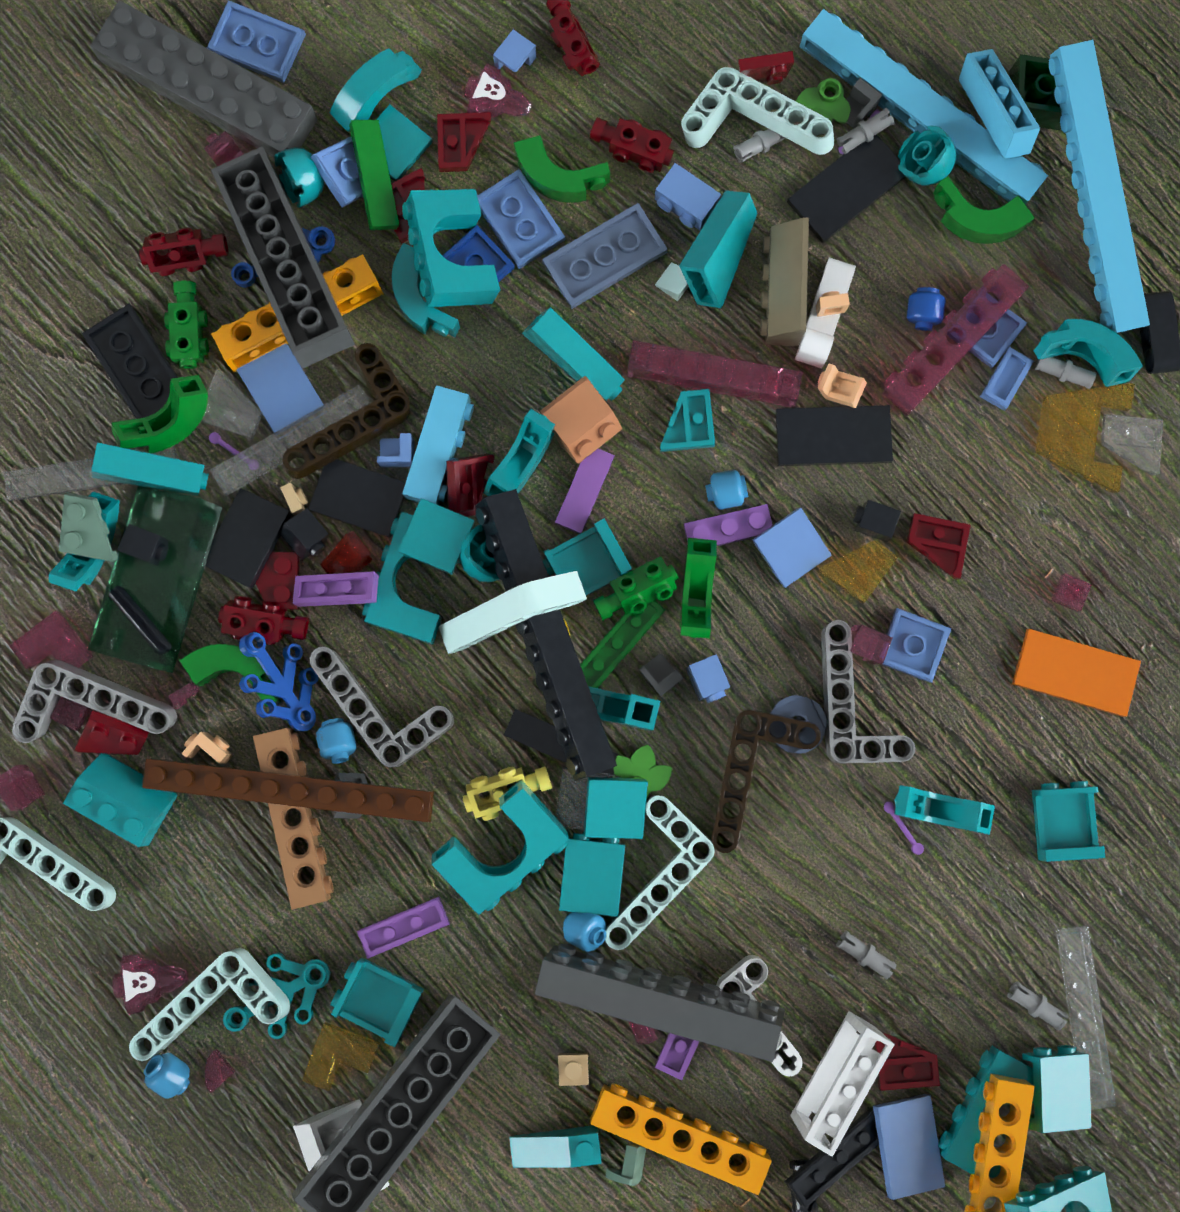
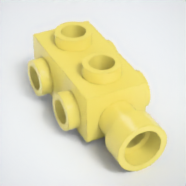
M546 766L535 769V773L524 776L522 767L517 769L515 767H507L500 770L498 775L489 778L487 776H479L472 779L470 784L466 785L467 795L462 796L467 813L473 811L475 819L482 817L484 821L498 817L499 811L502 810L499 798L510 789L507 787L508 784L518 783L521 779L532 792L537 790L544 792L553 789ZM489 791L490 793L489 796L485 798L479 795L480 793Z

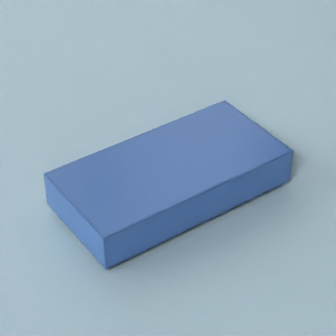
M1009 347L980 397L1005 411L1034 360Z

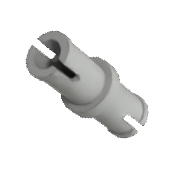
M885 108L867 121L862 120L858 122L856 128L836 139L839 147H843L841 151L847 154L863 142L872 141L874 135L895 124L892 115L888 117L889 110Z
M770 129L765 131L759 130L754 133V137L739 145H735L733 147L735 150L734 154L737 160L742 163L760 152H768L771 146L787 138Z
M1054 357L1038 360L1035 370L1058 377V381H1069L1086 387V389L1091 388L1097 372L1073 365L1071 360L1067 359L1065 362Z
M845 931L840 936L842 942L838 940L836 947L841 948L856 958L857 963L861 966H868L886 980L890 978L893 974L890 969L895 970L896 968L895 962L890 961L875 951L876 948L872 944L866 945L848 931Z
M1018 981L1010 987L1007 997L1026 1008L1028 1014L1034 1018H1041L1056 1030H1061L1065 1026L1067 1021L1064 1019H1068V1014L1047 1002L1048 1000L1045 996L1035 994Z

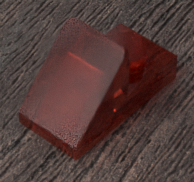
M352 531L345 534L320 565L327 574L355 573L370 564L372 558L369 556L371 554L357 534Z

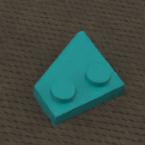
M710 389L681 391L661 442L660 452L715 447Z

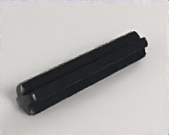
M119 585L109 591L108 595L153 650L159 655L166 654L172 647L171 643L127 591Z

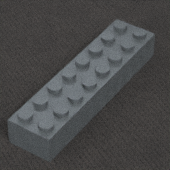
M120 0L90 45L100 62L256 148L263 146L266 154L272 157L285 149L301 148L318 120L310 104Z
M263 146L211 169L290 349L301 368L303 369L355 345Z
M569 944L554 945L542 961L535 995L766 1061H774L785 1009L780 1008V1005L774 1001L762 1000V1002L751 1000L749 995L741 992L729 994L720 991L721 989L713 984L706 983L701 986L691 983V980L684 976L668 977L662 975V971L646 967L643 970L633 967V963L626 960L618 959L616 962L604 959L605 956L598 952L582 953L576 951V948Z
M449 994L293 1191L294 1201L307 1212H364L501 1034L456 996Z

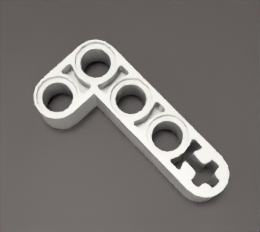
M828 258L806 323V332L795 356L796 361L821 369L824 366L834 341L833 335L840 314L817 317L815 305L819 297H822L824 293L838 291L839 294L848 293L856 268L855 265Z
M748 955L718 979L716 986L723 992V987L726 983L736 982L738 984L737 992L745 993L750 996L751 1000L757 1001L751 993L767 979L768 967L758 956ZM751 963H759L761 966L760 974L756 977H748L746 975L747 966ZM781 1031L772 1064L782 1075L794 1076L802 1068V1058ZM780 1047L788 1057H791L793 1062L791 1065L788 1066L784 1063L777 1052Z

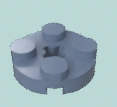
M793 695L780 700L770 712L791 718L796 716L797 719L813 722L821 731V739L814 748L801 749L775 743L783 751L797 754L806 753L815 749L821 743L825 735L827 719L823 709L817 702L807 697ZM774 721L770 726V731L774 736L782 737L786 734L787 728L783 722ZM804 727L802 732L799 733V737L804 743H812L816 739V733L812 728Z

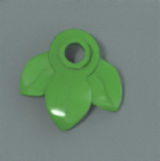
M833 78L823 80L817 87L805 89L796 100V102L828 118L831 122L834 119L839 123L845 124L851 112L849 102L843 97L844 88L842 84ZM831 91L834 93V96L828 97L825 95V92Z
M649 745L636 749L630 759L617 755L615 759L617 766L613 767L616 778L646 779L648 781L647 797L650 792L663 789L672 774L671 766L656 765L653 750Z

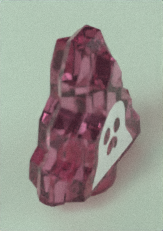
M487 63L479 77L472 74L468 79L464 96L470 99L466 113L491 112L492 117H497L502 113L513 117L529 115L532 103L523 93L512 89L510 80L500 75V69Z
M139 954L122 955L121 971L113 977V992L116 998H123L128 1015L143 1012L148 1004L158 1002L163 993L175 991L188 982L187 970L173 965L159 966L155 960H142Z

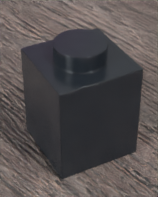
M868 499L863 506L859 505L856 509L853 522L857 524L854 531L888 542L893 537L901 511Z
M306 508L284 523L281 536L303 561L310 555L316 557L324 551L329 533Z
M128 523L117 550L158 567L160 561H163L167 556L169 540Z

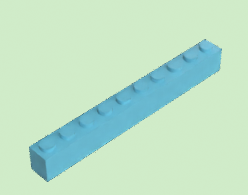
M823 9L803 33L799 46L801 49L851 86H854L862 78L882 94L878 106L882 109L887 108L890 115L913 132L918 130L922 133L925 130H929L927 126L932 125L942 128L955 145V163L1007 202L1019 196L1026 205L1048 177L1040 165L1028 161L1023 156L1004 159L988 130L978 124L971 114L959 110L948 97L936 93L925 80L918 79L909 73L905 65L893 61L882 48L873 46L864 39L859 31L851 30L843 24L837 15L828 13Z
M1089 40L1062 46L1050 55L1049 71L1055 79L1056 88L1054 95L1057 104H1060L1062 114L1060 126L1067 138L1066 155L1072 163V185L1074 189H1077L1078 193L1077 210L1079 216L1083 218L1085 228L1083 230V240L1089 248L1090 258L1088 264L1090 272L1094 274L1096 283L1094 295L1101 308L1100 324L1116 333L1146 327L1150 323L1094 41Z

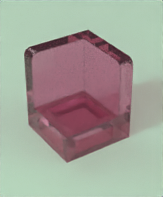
M852 625L851 631L856 633L850 650L851 653L863 657L862 661L869 664L883 665L893 637L864 625Z
M15 765L0 776V796L11 811L23 810L45 793L27 765Z

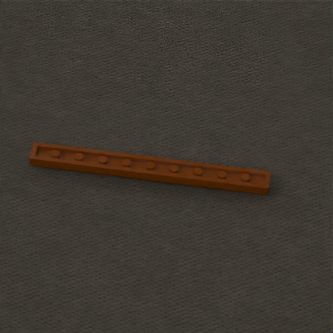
M148 758L145 761L142 788L422 822H431L434 791Z

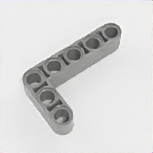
M842 620L830 622L823 628L821 633L824 713L827 719V727L825 729L827 757L832 762L839 764L905 762L910 760L915 754V744L907 736H856L852 632L850 626ZM831 627L841 629L843 638L840 642L831 639L829 635ZM834 655L840 656L844 661V667L841 671H837L831 666V658ZM835 684H840L845 689V696L842 700H837L832 695V688ZM837 713H841L846 717L847 723L843 729L836 728L833 723V717ZM868 741L873 742L877 748V752L872 758L867 757L864 753V745ZM897 741L903 742L906 748L902 757L896 756L893 752V745ZM839 742L844 743L848 748V753L843 759L838 758L834 752V748Z
M318 647L310 655L311 667L384 766L399 767L449 731L454 724L453 713L448 708L434 706L396 734L334 650L327 647ZM324 653H329L332 658V662L327 668L319 666L318 660ZM341 676L347 677L349 681L348 688L343 692L337 691L335 687L336 680ZM358 699H362L366 704V709L361 715H355L352 711V705ZM439 711H444L448 718L447 723L443 727L438 728L433 724V716ZM378 722L382 725L383 733L379 738L373 739L369 734V728L373 723ZM419 728L424 734V739L420 744L413 745L409 739L410 732ZM391 746H396L400 751V757L394 763L389 762L386 758V751Z
M51 660L40 664L34 670L13 723L12 733L15 739L22 743L32 742L45 735L61 696L154 734L163 733L174 726L177 721V713L172 706L63 661ZM48 667L56 672L55 681H51L47 677ZM75 679L82 681L84 686L83 692H78L74 688ZM102 690L110 693V704L102 700ZM38 694L45 699L46 704L44 708L40 707L36 702ZM129 701H133L138 705L139 711L137 715L129 711ZM156 712H160L166 717V724L164 726L156 722ZM27 721L34 725V734L26 730Z

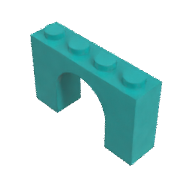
M476 189L411 190L407 201L403 203L402 213L404 219L408 220V240L410 245L414 247V266L416 271L420 273V292L426 299L427 307L492 304L500 292L495 266H462L454 264L439 253L433 239V235L442 230L472 229L476 226L482 215Z
M401 512L400 518H395L391 527L390 534L393 535L391 544L385 546L381 556V561L384 562L381 573L376 572L379 575L376 603H365L362 615L366 616L364 621L370 625L434 645L442 617L406 604L400 598L396 588L398 571L403 563L411 558L398 552L413 517L411 514Z
M522 779L499 798L500 808L516 824L525 837L524 847L513 861L500 866L483 864L475 859L455 836L432 854V866L478 915L484 910L490 911L499 903L502 895L507 891L513 892L516 890L527 874L540 870L545 863L544 860L551 854L556 855L567 846L566 842L569 840L567 829Z
M993 1045L989 1051L986 1050L982 1054L979 1061L980 1069L976 1077H972L969 1080L965 1090L967 1095L963 1103L958 1104L952 1114L953 1123L949 1131L943 1132L938 1142L940 1155L945 1160L970 1174H975L974 1147L976 1143L980 1142L981 1132L978 1127L980 1113L986 1105L983 1090L985 1082L990 1079V1073L1027 1080L1033 1085V1067ZM1000 1165L993 1166L990 1169L989 1178L999 1175L1001 1171Z
M1089 1166L1075 1167L1072 1173L1057 1175L1054 1177V1181L1037 1184L1034 1190L1019 1192L1016 1194V1198L1004 1203L1005 1212H1061L1063 1207H1065L1066 1212H1112L1105 1172L1092 1171Z

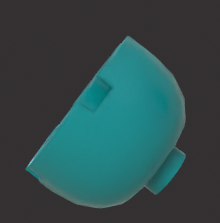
M932 125L927 126L929 130H925L922 133L918 130L912 133L904 141L898 153V158L900 159L899 170L913 183L924 186L934 185L945 179L952 171L956 161V149L952 139L942 128Z
M294 147L276 153L274 161L276 167L281 165L282 174L278 176L286 194L292 203L298 202L297 207L300 208L319 197L323 192L325 182L319 174L314 161L310 158L313 154L303 148Z
M477 525L466 535L461 545L459 556L461 566L470 577L479 582L490 583L500 580L496 574V563L493 554L486 546V535L482 525Z

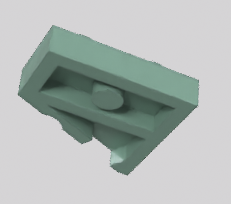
M73 493L64 494L59 551L114 562L117 560L118 555L116 551H112L107 534L110 533L106 522L102 519V510L97 498Z

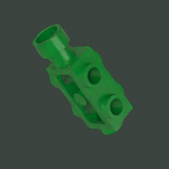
M176 281L173 283V294L177 297V303H168V312L164 314L165 327L169 329V340H166L165 343L166 354L175 364H179L180 368L194 369L197 368V363H204V355H209L208 339L203 338V328L208 327V316L206 310H202V307L197 302H194V297L197 296L196 283L192 281ZM180 314H187L186 319L180 320ZM183 340L188 341V346L182 349L181 342Z
M660 556L610 581L614 593L606 597L602 595L594 599L593 603L603 621L612 617V613L621 608L626 615L631 612L639 614L647 608V604L657 599L660 601L669 599L673 591L677 590L675 581L679 580V577L673 565L667 566Z

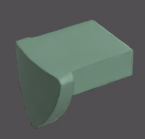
M633 1142L627 1144L623 1169L607 1168L605 1177L629 1186L637 1185L642 1179L646 1148Z

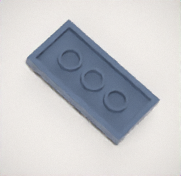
M637 203L543 258L542 263L569 307L573 309L667 253L668 249L640 204Z

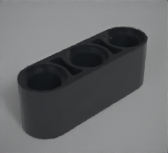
M1170 291L1144 293L1150 323L1149 326L1140 328L1146 371L1148 374L1180 371V337L1173 294Z

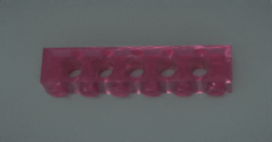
M1005 264L998 270L992 268L981 280L984 285L978 291L973 288L963 298L962 302L965 305L958 312L953 309L943 319L942 322L945 326L939 332L934 329L924 339L923 343L926 346L919 353L914 350L903 363L906 367L900 373L895 370L885 380L884 384L887 387L882 394L906 416L923 401L1029 288V285ZM992 292L996 294L999 301L997 303L988 301L986 293ZM966 314H976L979 318V323H970L966 318ZM946 334H956L959 337L960 343L951 344L948 342ZM936 354L940 358V364H930L927 360V355ZM907 375H917L921 380V384L918 386L911 385L907 380Z
M635 340L632 343L627 377L697 390L710 389V392L787 407H794L798 400L803 374L801 371Z

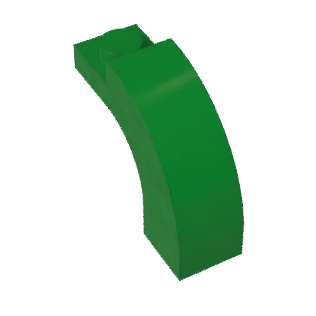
M541 135L514 142L515 155L520 170L532 188L552 200L567 203L586 201L587 189L599 190L610 183L608 162L580 170H565L556 166L548 158Z
M948 176L938 183L933 192L937 205L941 209L946 210L945 215L941 219L942 224L956 236L970 242L993 244L1006 241L1028 228L1035 219L1019 196L997 209L983 210L976 208L967 202Z
M194 375L170 379L169 398L166 404L156 413L144 418L112 422V433L118 446L126 449L145 446L147 452L151 454L168 449L188 437L200 424L207 408L208 392L200 376Z
M688 538L681 597L680 636L710 638L711 602L717 557V540Z
M209 645L197 649L179 660L193 683L198 686H203L217 676L227 672H238L243 676L254 674L261 681L272 683L271 680L266 679L268 676L257 659L245 656L240 651V648L235 645ZM248 679V681L251 683L253 687V682L250 679ZM257 693L261 700L271 699L276 705L281 703L279 697Z

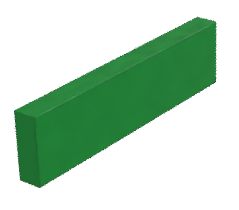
M351 120L349 127L369 229H397L399 227V220L379 120Z
M656 601L647 604V608L639 614L631 612L626 615L624 613L580 664L588 686L598 688L666 609Z

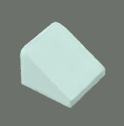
M672 262L655 284L656 287L676 301L681 298L689 287L679 265Z

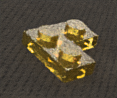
M325 1022L322 1025L302 1081L330 1091L341 1063L368 1073L380 1043Z

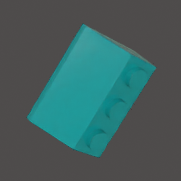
M101 753L77 778L63 804L137 847L149 846L178 794L171 791L142 788L144 777L142 773L107 753Z

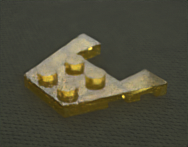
M1128 383L1045 396L1043 398L1035 453L1067 470L1071 469L1084 476V479L1092 483L1100 484L1111 493L1120 492L1123 466L1094 462L1101 407L1129 411L1132 408L1135 384Z

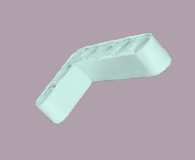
M723 67L714 74L681 121L685 141L693 148H700L706 145L732 109L815 154H826L834 146L833 125L828 118L731 67ZM795 122H802L798 125L793 124ZM819 134L825 135L823 137H816Z
M577 571L514 587L451 619L438 628L447 653L452 654L469 648L535 615L576 605L587 600Z
M655 795L650 797L646 802L645 813L681 850L618 914V917H615L607 925L605 940L608 946L615 950L626 948L714 856L715 850L711 841L664 796ZM655 800H662L666 804V812L660 817H655L650 812V806ZM676 821H683L687 825V832L683 837H675L671 832V827ZM697 842H704L708 846V853L703 858H696L693 855L692 849ZM678 863L685 864L688 869V873L683 879H676L672 876V868ZM661 884L667 888L668 892L663 900L652 898L651 890L654 886ZM635 906H642L647 910V916L644 920L638 922L630 917V912ZM617 927L624 929L627 933L624 941L619 943L612 941L609 936L611 930Z
M13 817L0 818V826L4 823L8 828L5 838L0 835V864L8 854L89 911L102 910L114 903L116 891L107 881ZM26 839L32 845L29 854H26L23 850V843ZM49 856H52L56 862L53 871L49 870L46 865ZM73 872L80 879L79 885L76 888L70 883V876ZM96 889H99L104 895L101 904L94 900Z
M235 948L221 954L141 1029L130 1041L129 1050L132 1057L139 1061L148 1060L161 1053L230 987L258 1020L264 1024H273L285 1017L290 1010V1001L248 951L243 948ZM231 956L236 957L239 961L238 970L231 968L229 962ZM210 976L217 981L216 991L212 990L208 985ZM250 978L258 983L259 989L257 993L249 988ZM188 997H191L195 1002L194 1011L190 1010L187 1006L186 1001ZM269 1001L276 1003L278 1006L277 1015H273L268 1010ZM166 1017L172 1020L174 1025L173 1031L167 1029L165 1025ZM144 1038L150 1040L152 1044L151 1051L145 1048Z

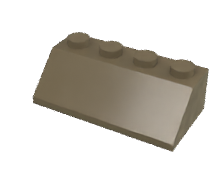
M803 217L771 226L768 236L763 237L762 252L767 254V264L763 263L762 281H767L766 291H762L761 308H766V319L761 318L760 336H765V345L799 346L806 332L809 218Z

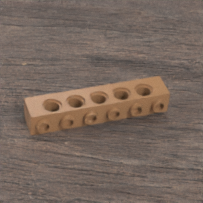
M283 728L253 736L260 771L308 777L305 762L300 761L298 750L301 749V741L298 733L293 732V728ZM280 752H285L289 758L288 764L284 768H280L276 764V757ZM268 803L291 909L330 900V893H334L331 876H326L324 864H327V856L324 847H319L317 836L321 835L318 819L313 818L311 808ZM292 809H297L301 813L302 819L298 825H293L289 821V813ZM300 837L304 838L308 843V850L304 854H300L295 849V842ZM305 866L312 868L315 873L314 880L311 883L304 881L301 873Z

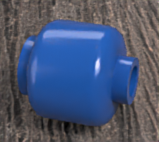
M920 287L909 296L906 318L910 323L915 324V329L931 331L933 326L943 322L946 299L942 294H939V289Z

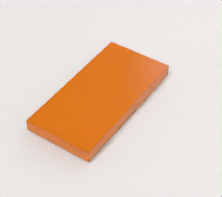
M1026 629L1012 685L1121 717H1127L1141 661L1033 629Z

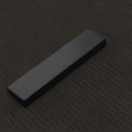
M515 709L504 736L566 763L567 759L564 750L556 739L555 726ZM612 752L614 758L616 759L617 755L619 754ZM607 769L594 774V776L612 778L614 769Z
M873 1106L849 1126L833 1157L820 1150L784 1181L801 1207H808L879 1145Z

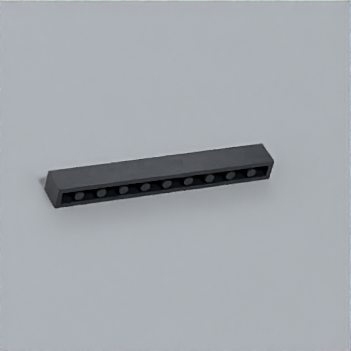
M514 489L485 497L475 505L477 521L483 527L486 535V546L493 554L496 563V574L502 580L505 590L508 591L527 582L548 578L517 490ZM560 609L535 615L516 624V629L522 635L526 646L527 659L532 663L535 670L536 684L543 692L546 701V712L553 720L556 728L557 742L564 750L567 759L566 767L569 773L573 775L574 781L617 766Z

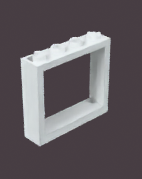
M850 1011L845 1016L790 1115L804 1140L832 1157L895 1045L875 1026ZM876 1041H880L885 1045L881 1053L872 1049ZM811 1112L816 1114L812 1122L809 1118ZM825 1133L833 1137L831 1144L825 1136Z

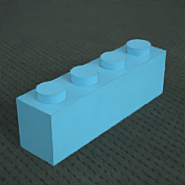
M989 49L968 53L963 64L959 82L1003 158L1007 159L1030 154L1040 127L994 50Z
M436 385L402 493L405 499L419 503L422 498L437 505L440 504V501L445 502L448 495L446 461L457 459L454 458L457 447L462 448L466 432L462 431L465 420L470 421L473 414L474 405L471 404L469 394Z

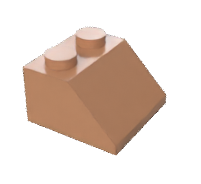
M586 376L540 410L542 415L555 424L553 429L555 438L577 464L622 430L614 412Z

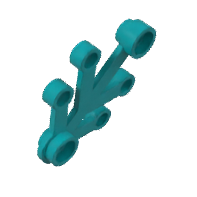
M281 953L270 955L266 962L270 971L277 972L283 970L299 976L290 982L271 977L288 997L290 1007L294 993L305 987L301 1006L296 1009L294 1019L298 1024H307L313 1018L312 1006L317 989L324 987L330 979L331 972L329 966L320 959H313L306 964H301L286 959ZM273 957H278L281 960L280 967L276 968L272 965ZM312 969L320 970L321 977L319 979H314L311 976ZM254 980L249 982V986H258V983ZM269 1001L268 1007H270V1006H272V1005H274V1004H276V1003H274V1002H272V1001ZM234 1006L225 1012L223 1017L224 1026L233 1032L240 1031L246 1027L249 1018L254 1016V1014L247 1006ZM300 1010L308 1012L309 1017L307 1020H302L299 1017ZM235 1012L242 1015L241 1023L234 1021L233 1015ZM288 1014L269 1025L268 1034L271 1038L280 1039L287 1033L286 1020ZM275 1024H279L283 1029L279 1035L273 1032Z

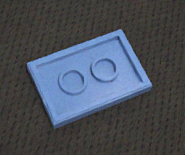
M228 0L207 48L241 67L284 83L306 33L303 29Z
M520 169L477 195L483 217L518 269L565 241L564 234Z
M287 343L236 369L277 437L326 408Z
M923 1094L874 1105L873 1110L887 1198L895 1200L946 1187L931 1095Z

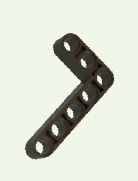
M364 343L358 346L355 351L357 371L372 393L375 401L288 448L283 454L282 461L290 477L294 479L304 478L408 419L410 415L409 398L380 350L375 345ZM368 355L374 357L375 361L371 364H364L361 362V359ZM380 379H386L390 382L389 386L385 388H379L375 383ZM393 403H401L405 406L400 412H394L389 408ZM370 416H375L380 421L375 426H369L365 423V420ZM345 430H351L355 433L354 437L349 440L342 439L340 434ZM319 444H326L330 447L329 451L324 454H318L314 450ZM294 458H302L304 460V464L299 468H293L289 465L290 461Z
M750 709L741 712L737 716L712 833V844L717 851L729 853L737 847L740 841L760 740L801 749H812L821 739V731L815 723ZM745 715H752L756 718L757 727L755 730L747 731L743 728L742 718ZM774 721H781L786 725L787 732L784 736L776 737L771 733L770 726ZM810 727L815 731L816 739L812 743H804L800 740L799 732L802 728ZM739 744H746L750 747L751 757L749 759L742 760L737 756L736 747ZM731 774H742L746 780L745 786L742 788L733 787L730 782ZM725 803H736L740 808L739 815L735 817L728 816L724 810ZM721 831H729L734 837L733 844L723 845L719 841V833Z

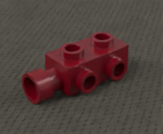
M547 0L546 5L551 15L554 16V18L549 20L554 30L550 34L555 44L559 48H563L565 55L562 58L570 71L576 70L581 76L593 73L601 64L586 37L585 31L570 9V1Z
M597 117L589 139L599 143L601 141L609 143V152L613 153L612 157L621 163H627L628 160L639 164L638 167L647 173H654V170L661 172L663 165L669 166L674 154V150L670 149L672 138L668 137L661 130L655 129L652 131L644 128L639 122L632 119L624 120L620 118L617 127L608 125V121Z
M182 228L176 231V233L169 234L162 232L152 233L145 237L143 246L139 249L142 265H148L150 273L158 272L160 276L171 275L175 272V269L186 268L189 272H195L207 264L208 256L223 257L229 255L228 243L224 233L213 234L212 238L204 239L201 229L192 230L191 228Z
M235 596L234 600H229L220 608L218 622L222 623L221 633L230 634V637L240 640L244 635L257 632L265 638L267 645H272L276 642L278 643L284 637V634L292 635L293 639L305 640L308 633V617H286L287 609L280 608V603L275 601H263L262 605L251 603L252 599L249 597ZM234 617L238 618L241 624L234 623ZM261 623H267L270 628L262 627Z

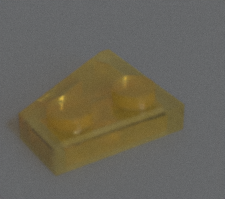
M873 540L841 558L822 566L819 572L864 604L898 556L878 541Z

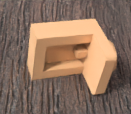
M829 363L826 370L819 376L818 390L826 400L856 408L867 382L862 377L840 372L835 365Z
M208 732L191 735L184 744L186 749L182 752L184 757L193 758L202 748L220 764H226L233 756L227 750L230 745L218 735L213 737Z

